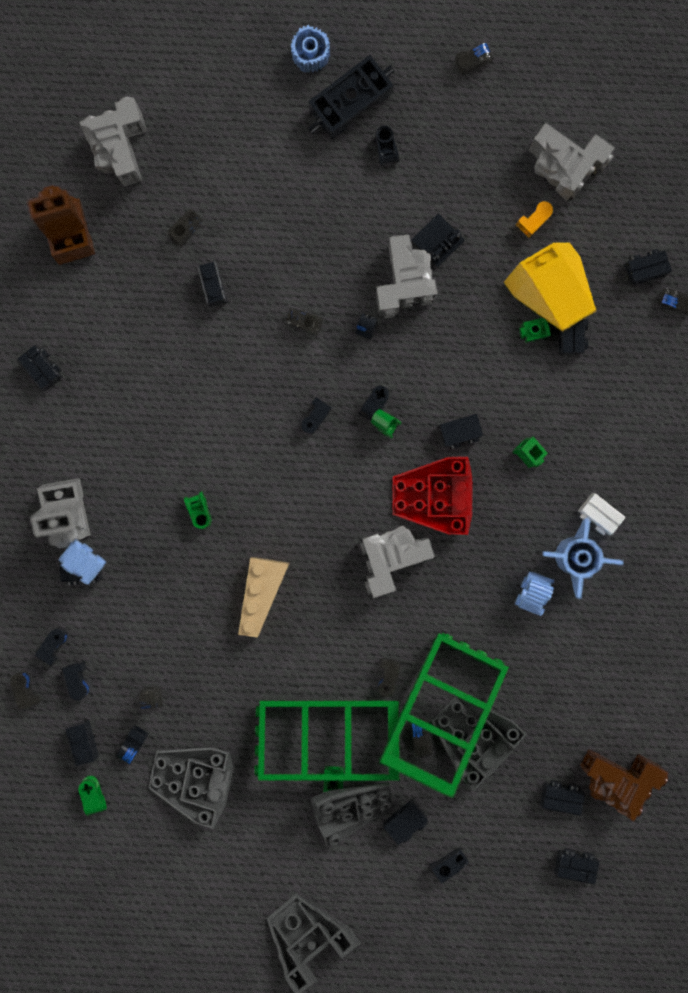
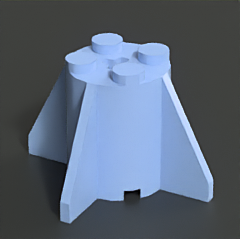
M585 518L575 537L562 540L557 546L556 552L543 551L542 554L543 556L555 557L558 567L565 573L570 574L575 597L581 598L583 578L593 576V574L600 570L602 563L623 565L622 560L603 558V553L594 541L588 539L590 519Z

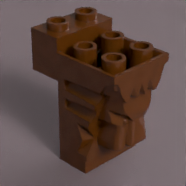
M51 185L43 188V191L38 193V198L27 201L31 219L47 237L51 255L59 265L95 255L80 198L76 199L69 196L66 189L61 190L60 187Z
M588 749L580 765L586 774L591 776L589 784L590 795L595 799L605 801L608 805L614 807L617 812L632 821H635L636 817L638 818L641 815L645 800H648L652 794V787L660 791L661 787L667 783L669 774L659 764L640 754L637 755L630 770Z

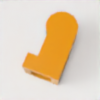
M546 201L540 202L535 208L534 213L528 219L523 215L516 223V226L530 238L551 216L553 206Z

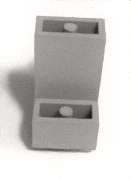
M134 97L121 98L119 102L115 103L116 111L108 110L103 115L97 117L88 116L83 121H80L86 141H88L94 154L95 168L103 173H116L123 186L142 181L129 137L145 133L147 129L141 110Z
M545 123L534 138L528 151L538 158L534 166L535 174L546 178L548 183L557 187L555 189L556 192L567 201L570 196L572 198L576 196L592 173L596 174L598 170H604L613 158L611 152L614 150V147L595 134L585 150H583Z
M409 235L390 237L388 246L394 284L378 286L376 289L379 316L384 318L395 317L400 305L402 308L412 307L414 303H420L422 306L432 304V301H435L437 296L435 279H432V270L430 269V254L426 253L425 250L412 249Z
M80 478L43 484L37 489L41 508L31 517L35 537L48 535L50 545L57 546L60 549L69 547V543L75 539L80 540L91 535L83 503L84 495Z
M400 526L393 531H387L380 536L377 533L362 538L363 542L360 545L363 554H368L369 561H366L369 573L374 572L373 575L367 576L368 581L365 582L368 595L372 594L373 598L396 591L390 574L391 571L434 558L429 539L425 537L415 540L410 530L405 528V526Z

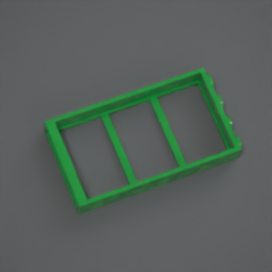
M439 633L431 645L378 763L447 797H453L509 667L505 666V662L500 659L494 658L493 660L487 657L488 654L481 650L474 651L470 649V645L460 641L458 643L452 640L453 637L449 634ZM441 643L500 671L486 703L427 675ZM424 681L483 709L469 743L409 714ZM406 721L465 749L451 784L391 755Z
M260 701V706H256V717H259V725H256L255 735L259 737V745H255V757H258V765H255V777H258V781H399L400 773L389 767V774H351V707H388L389 740L399 718V701ZM266 707H302L301 774H264ZM308 707H345V774H308ZM399 737L391 752V755L399 758Z

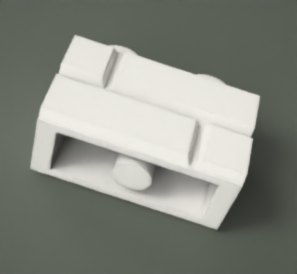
M592 493L578 510L581 513L580 518L582 520L584 518L590 519V522L596 525L595 530L603 536L605 534L612 535L625 519V516L596 493Z

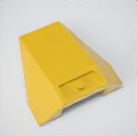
M570 243L550 244L520 262L504 281V284L515 299L561 331L566 330L596 312L581 258Z

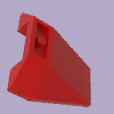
M447 457L393 476L392 515L446 534L468 535L472 519V472L469 458Z

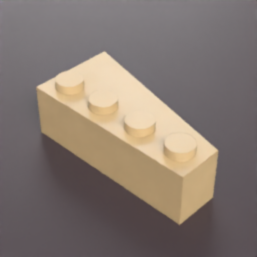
M256 557L250 558L238 635L256 638L259 636L290 563Z

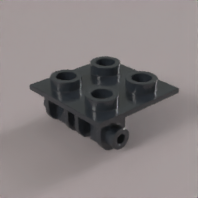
M438 213L411 241L420 250H425L426 253H429L431 261L439 267L465 239L461 236L462 233L458 229L455 230Z

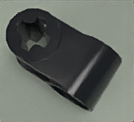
M387 125L380 126L376 131L375 137L379 164L383 166L384 163L394 161L398 163L399 154L393 131ZM386 133L390 138L388 140H381L379 135Z
M382 385L376 386L365 401L359 415L371 421L377 410L384 409L383 407L389 398L388 389ZM382 389L384 390V395H386V397H381L379 400L377 399V394L375 392H380Z

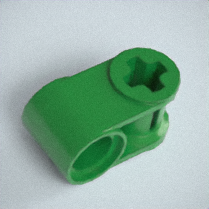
M381 409L375 412L371 420V424L379 432L391 439L397 426L402 424L397 418Z
M201 491L196 496L184 497V502L193 525L198 529L210 527L212 519L204 493ZM201 515H204L207 519L206 524L203 526L198 524V518Z
M94 776L85 777L79 785L78 791L86 816L105 811L107 805L99 781ZM88 784V786H92V789L90 790V788L85 787V785Z

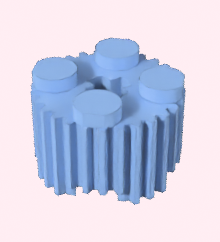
M309 25L306 28L303 26V29L299 28L296 36H293L294 39H292L291 43L293 61L303 72L312 71L313 73L314 70L317 72L318 69H322L321 67H325L329 61V38L324 32L321 33L320 29H313Z
M76 539L59 559L64 569L78 577L82 576L80 580L86 584H89L106 563L102 557L92 553L93 549L85 543L82 544Z
M529 571L527 577H524L521 588L524 589L521 594H518L515 605L542 616L545 611L542 607L550 600L554 587H551V585L554 584V580Z

